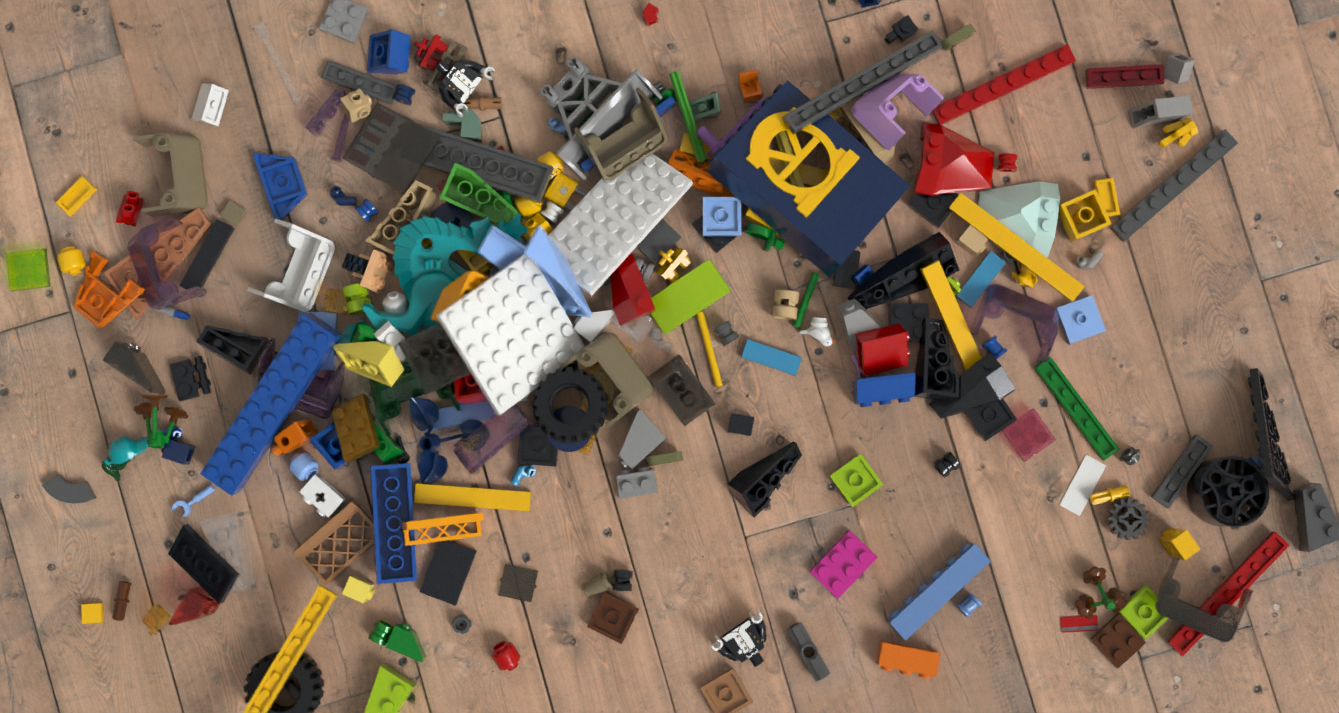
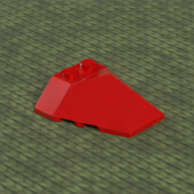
M922 122L920 141H923L920 170L915 179L914 193L938 196L944 193L953 194L959 191L968 192L991 188L995 152L942 125Z

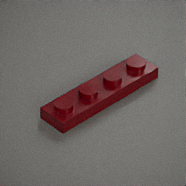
M1163 64L1089 68L1085 70L1087 89L1164 84Z

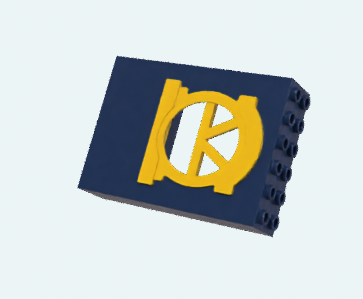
M787 80L783 85L779 84L774 89V94L771 97L768 96L762 102L759 110L755 109L752 112L747 123L744 121L739 126L738 132L735 135L732 134L726 140L723 148L717 149L709 162L711 166L708 173L830 278L906 192L910 185L829 115L802 129V131L810 133L813 138L801 149L796 134H792L782 118L787 113L809 102L810 99ZM786 131L795 155L770 150L771 140L778 133ZM819 142L822 143L830 159V170L826 179L819 185L809 188L796 187L785 182L784 180ZM769 158L790 163L777 175L770 164Z

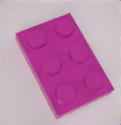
M848 530L809 572L839 599L878 557Z

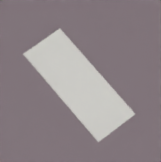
M1085 455L1060 506L1080 516L1106 465Z

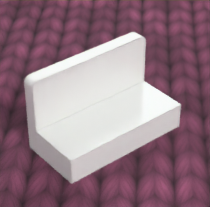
M202 84L191 119L219 126L229 90L214 84Z

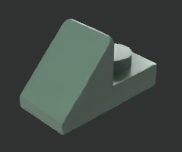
M718 93L689 102L695 122L707 117L717 118L721 112Z

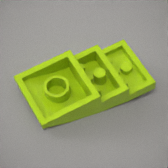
M709 259L653 296L651 299L656 311L651 313L664 335H666L731 292V289L711 259Z

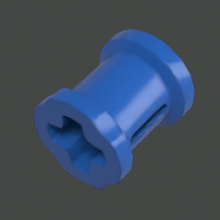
M994 335L982 347L986 348L989 353L998 359L1007 349L1000 345L996 340V335Z

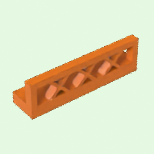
M674 149L668 164L691 179L693 182L691 187L716 197H736L708 173L711 166L709 162L698 163L696 157ZM675 157L683 159L684 162L676 160ZM694 165L701 166L702 168H696Z

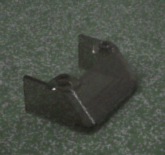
M1177 557L1172 558L1159 588L1155 603L1156 611L1168 619L1220 642L1231 641L1237 631L1253 590L1244 589L1237 606L1222 604L1217 608L1214 615L1178 599L1181 588L1179 583L1172 579V576L1180 559Z

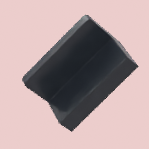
M853 251L836 270L832 286L855 289L856 283L852 275L858 271L859 251Z

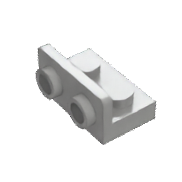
M650 467L638 468L639 472L631 473V470L619 471L620 475L616 476L619 499L658 493L654 470H650Z

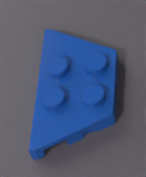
M253 153L274 219L282 221L308 195L297 160L294 157Z

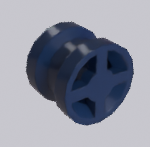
M397 84L396 88L398 91L394 95L393 100L405 105H411V98L416 90L406 85Z

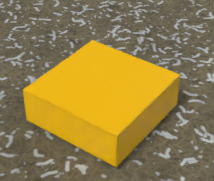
M103 603L81 604L82 624L104 622Z

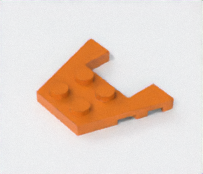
M92 250L90 266H86L84 273L87 275L84 284H80L73 308L97 327L103 328L141 295L145 288L136 281L129 279L120 294H118L98 278L108 260Z

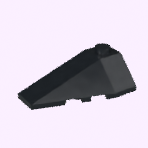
M924 318L915 370V397L925 399L959 398L958 372H955L954 357L949 350V339L943 320Z
M989 353L974 363L959 377V398L934 399L929 405L939 418L943 419L962 413L964 410L972 407L978 408L988 402L1000 401L1016 389L1002 365Z
M793 441L745 468L727 484L733 496L752 517L755 518L771 501L769 497L775 488L777 490L780 488V481L784 475L791 472L802 456L797 443Z

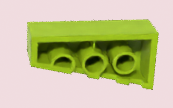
M386 663L382 664L364 713H399L417 683Z

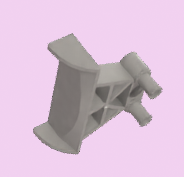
M571 56L569 58L572 60V63L567 60V66L571 68L553 88L549 84L543 85L546 90L541 87L540 93L546 98L545 100L549 107L555 113L561 114L569 136L567 143L556 154L585 180L587 177L579 168L581 163L588 159L589 156L583 149L574 128L578 127L593 112L594 114L579 130L585 138L590 135H597L602 141L610 136L631 114L633 107L641 102L636 88L639 87L646 96L653 93L659 100L663 97L637 69L623 83L594 76L585 63L580 62L577 57ZM611 91H615L597 110L596 107ZM584 92L585 101H576Z

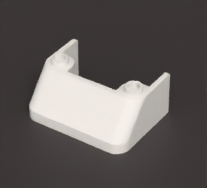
M275 219V223L289 228L287 243L296 248L282 283L277 281L270 282L265 292L248 287L247 291L307 312L314 305L334 254L335 245L331 240L313 232Z

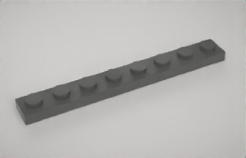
M1226 129L1223 130L1110 228L1122 242L1126 241L1236 146L1238 142Z

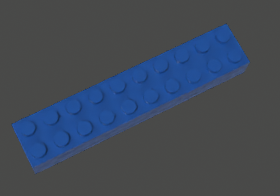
M311 312L303 314L200 474L231 496L239 493L274 441V437L278 435L330 355L333 346L337 344L343 334Z

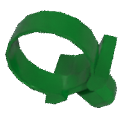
M748 224L746 230L748 235L766 240L763 251L768 252L771 246H773V249H783L785 241L778 237L774 238L775 230L756 224Z

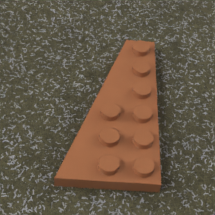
M199 207L104 272L118 294H120L129 279L136 281L145 288V291L127 306L136 320L140 319L210 227L211 222Z

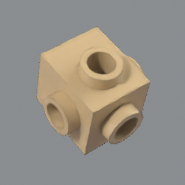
M361 89L352 91L340 98L342 110L352 123L372 113L370 106L372 101L369 95L364 94Z

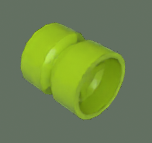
M360 283L343 287L344 299L348 300L346 304L348 315L365 313L362 309L363 304L366 302L371 303V299L367 298L369 294L368 289L360 286Z

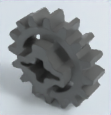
M1126 498L1125 502L1123 499H1118L1119 504L1112 503L1113 510H1107L1111 515L1106 517L1111 522L1107 527H1113L1112 534L1118 533L1117 537L1121 539L1125 537V540H1130L1131 537L1138 539L1137 534L1144 535L1142 529L1149 528L1145 524V522L1150 521L1145 516L1149 511H1143L1145 505H1138L1139 500L1134 499L1131 503V498ZM1134 508L1137 510L1139 516L1134 512ZM1130 517L1134 518V520L1125 521L1121 520V518Z

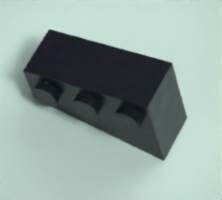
M206 325L196 340L201 347L250 375L271 344L266 337L253 336Z

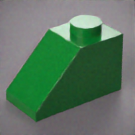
M403 622L396 624L385 648L423 662L426 655L416 631L411 629L412 626Z

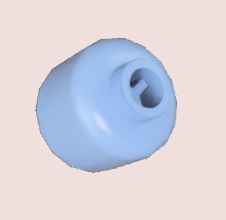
M297 453L291 458L289 470L300 481H309L314 474H318L319 464L309 453Z

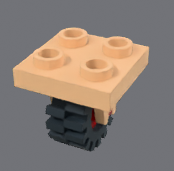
M374 249L371 257L360 254L358 257L347 253L342 268L353 272L352 276L362 279L360 286L379 294L380 290L385 286L386 274L391 270L392 258Z

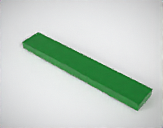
M1051 356L1034 367L1035 371L1102 461H1105L1119 450L1118 446Z

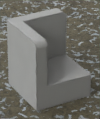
M1181 53L1168 56L1164 69V78L1176 84L1188 81L1195 59Z

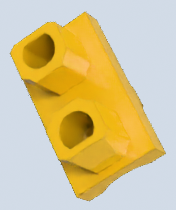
M677 247L675 251L669 249L667 253L660 251L659 255L662 258L658 264L661 267L656 273L660 277L674 283L679 278V274L674 269L678 265L686 269L691 264L687 256L688 253L680 247Z

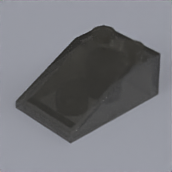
M125 340L124 342L115 341L103 361L150 393L164 394L166 391L146 354L140 351L141 347Z
M680 354L648 376L684 426L716 404Z

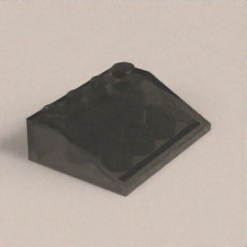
M438 321L401 339L398 343L426 395L471 373L442 324Z

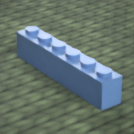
M975 543L963 545L959 550L960 554L949 558L945 563L946 567L935 571L931 576L932 580L921 584L917 588L918 592L913 597L911 595L903 601L904 605L899 610L895 609L889 614L887 622L904 640H907L991 562Z

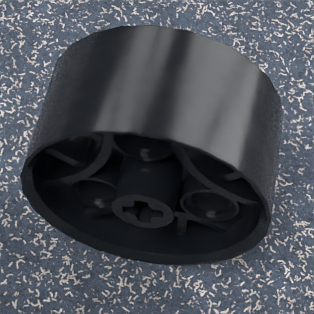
M1228 456L1208 459L1199 465L1187 484L1188 502L1193 512L1201 520L1213 526L1241 527L1249 525L1262 516L1269 502L1270 489L1268 480L1263 478L1258 465L1243 457ZM1230 463L1235 464V475L1228 473ZM1212 474L1216 477L1215 483L1211 481ZM1245 481L1248 483L1247 491L1243 486ZM1207 493L1210 504L1207 505L1203 499V494ZM1245 502L1249 506L1246 513L1241 510ZM1224 506L1227 509V513L1225 516L1222 513V508Z

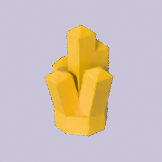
M1187 117L1182 121L1163 127L1165 134L1174 133L1161 140L1159 146L1164 148L1181 137L1177 144L1179 147H1184L1190 138L1198 133L1196 124Z

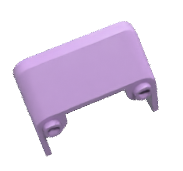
M897 74L869 90L851 108L853 116L888 151L906 133L893 120L897 114V109L890 99L902 91L926 116L944 99L922 75Z

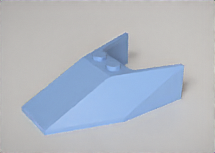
M491 225L477 251L499 270H502L525 254L539 266L567 316L591 317V310L576 282L567 259L541 226H537L526 247L494 225Z

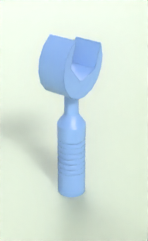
M210 484L193 496V499L189 502H175L172 506V511H175L178 506H183L185 513L181 518L187 517L191 512V505L216 490L215 487Z

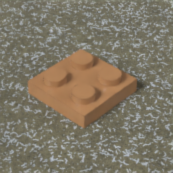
M734 668L700 686L714 713H736L753 703Z

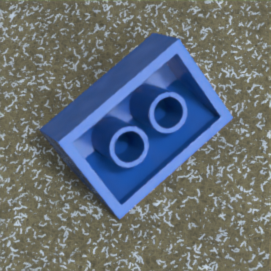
M915 373L852 381L855 404H860V407L872 406L871 402L879 401V405L891 404V400L898 399V403L909 402L911 397H915Z

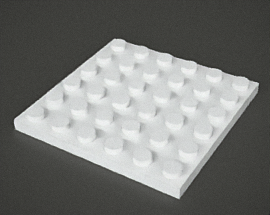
M525 254L436 315L497 415H501L536 389L541 380L546 381L547 374L550 372L551 374L555 373L556 369H559L563 363L585 347L578 333L573 329L571 321L539 266Z

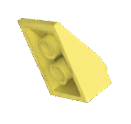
M377 341L335 344L333 346L347 370L392 387L404 371L400 358L396 356L394 348L388 343L382 344Z

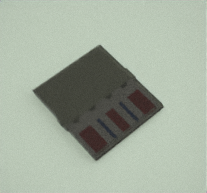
M376 103L342 159L367 172L372 178L381 180L395 189L406 193L440 137L414 123L410 118L401 116L387 107Z

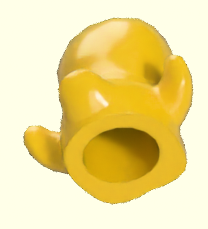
M1022 264L1020 274L1012 273V277L1016 280L1015 283L1021 286L1033 288L1038 282L1037 276Z

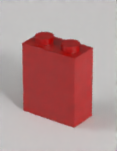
M899 323L856 333L858 367L864 376L908 366V358L910 357V351L907 347V341H909L908 331L904 330Z

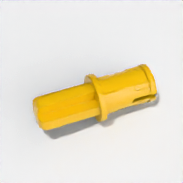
M1127 485L1112 489L1108 487L1105 491L1092 493L1090 501L1093 505L1108 501L1113 503L1114 500L1130 497V491Z

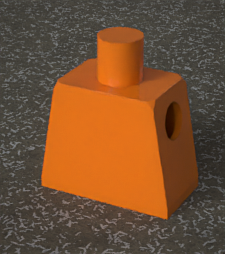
M311 419L295 421L274 437L276 444L271 446V450L276 456L282 453L294 452L310 442V438L319 432Z

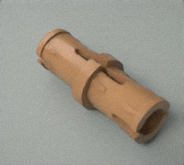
M480 96V98H467L464 102L467 108L480 109L481 111H485V109H502L501 97L485 98Z

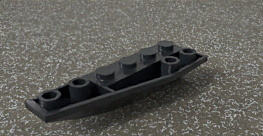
M938 232L914 245L873 273L848 297V300L856 299L865 309L925 290L928 286L920 269L935 261L940 262L946 278L959 271V267L950 242Z

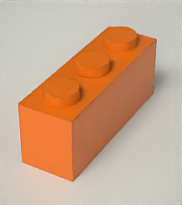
M880 640L876 664L885 671H892L893 668L900 670L899 673L911 675V672L919 673V677L930 679L931 676H937L940 653L934 650Z

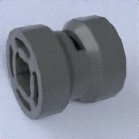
M729 320L713 330L716 336L722 338L721 344L723 347L739 337L736 331H732V324Z

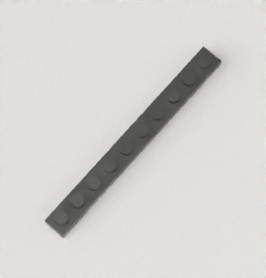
M931 31L783 116L782 120L792 134H795L939 51L943 44L935 33Z

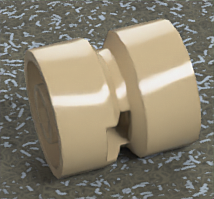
M775 290L774 302L776 305L773 306L772 317L796 320L798 309L795 305L799 301V292ZM783 301L789 302V305H783Z

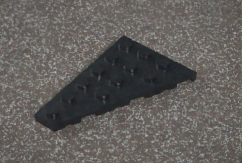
M1258 368L1250 369L1248 383L1253 391L1250 398L1252 405L1255 406L1253 418L1258 426V430L1255 433L1261 447L1258 448L1259 457L1263 461L1261 474L1288 501L1296 500L1295 494L1290 491L1288 485L1291 483V477L1285 454L1281 452L1280 446L1277 444L1280 436L1273 410L1270 411V407L1266 402L1269 394L1264 376Z

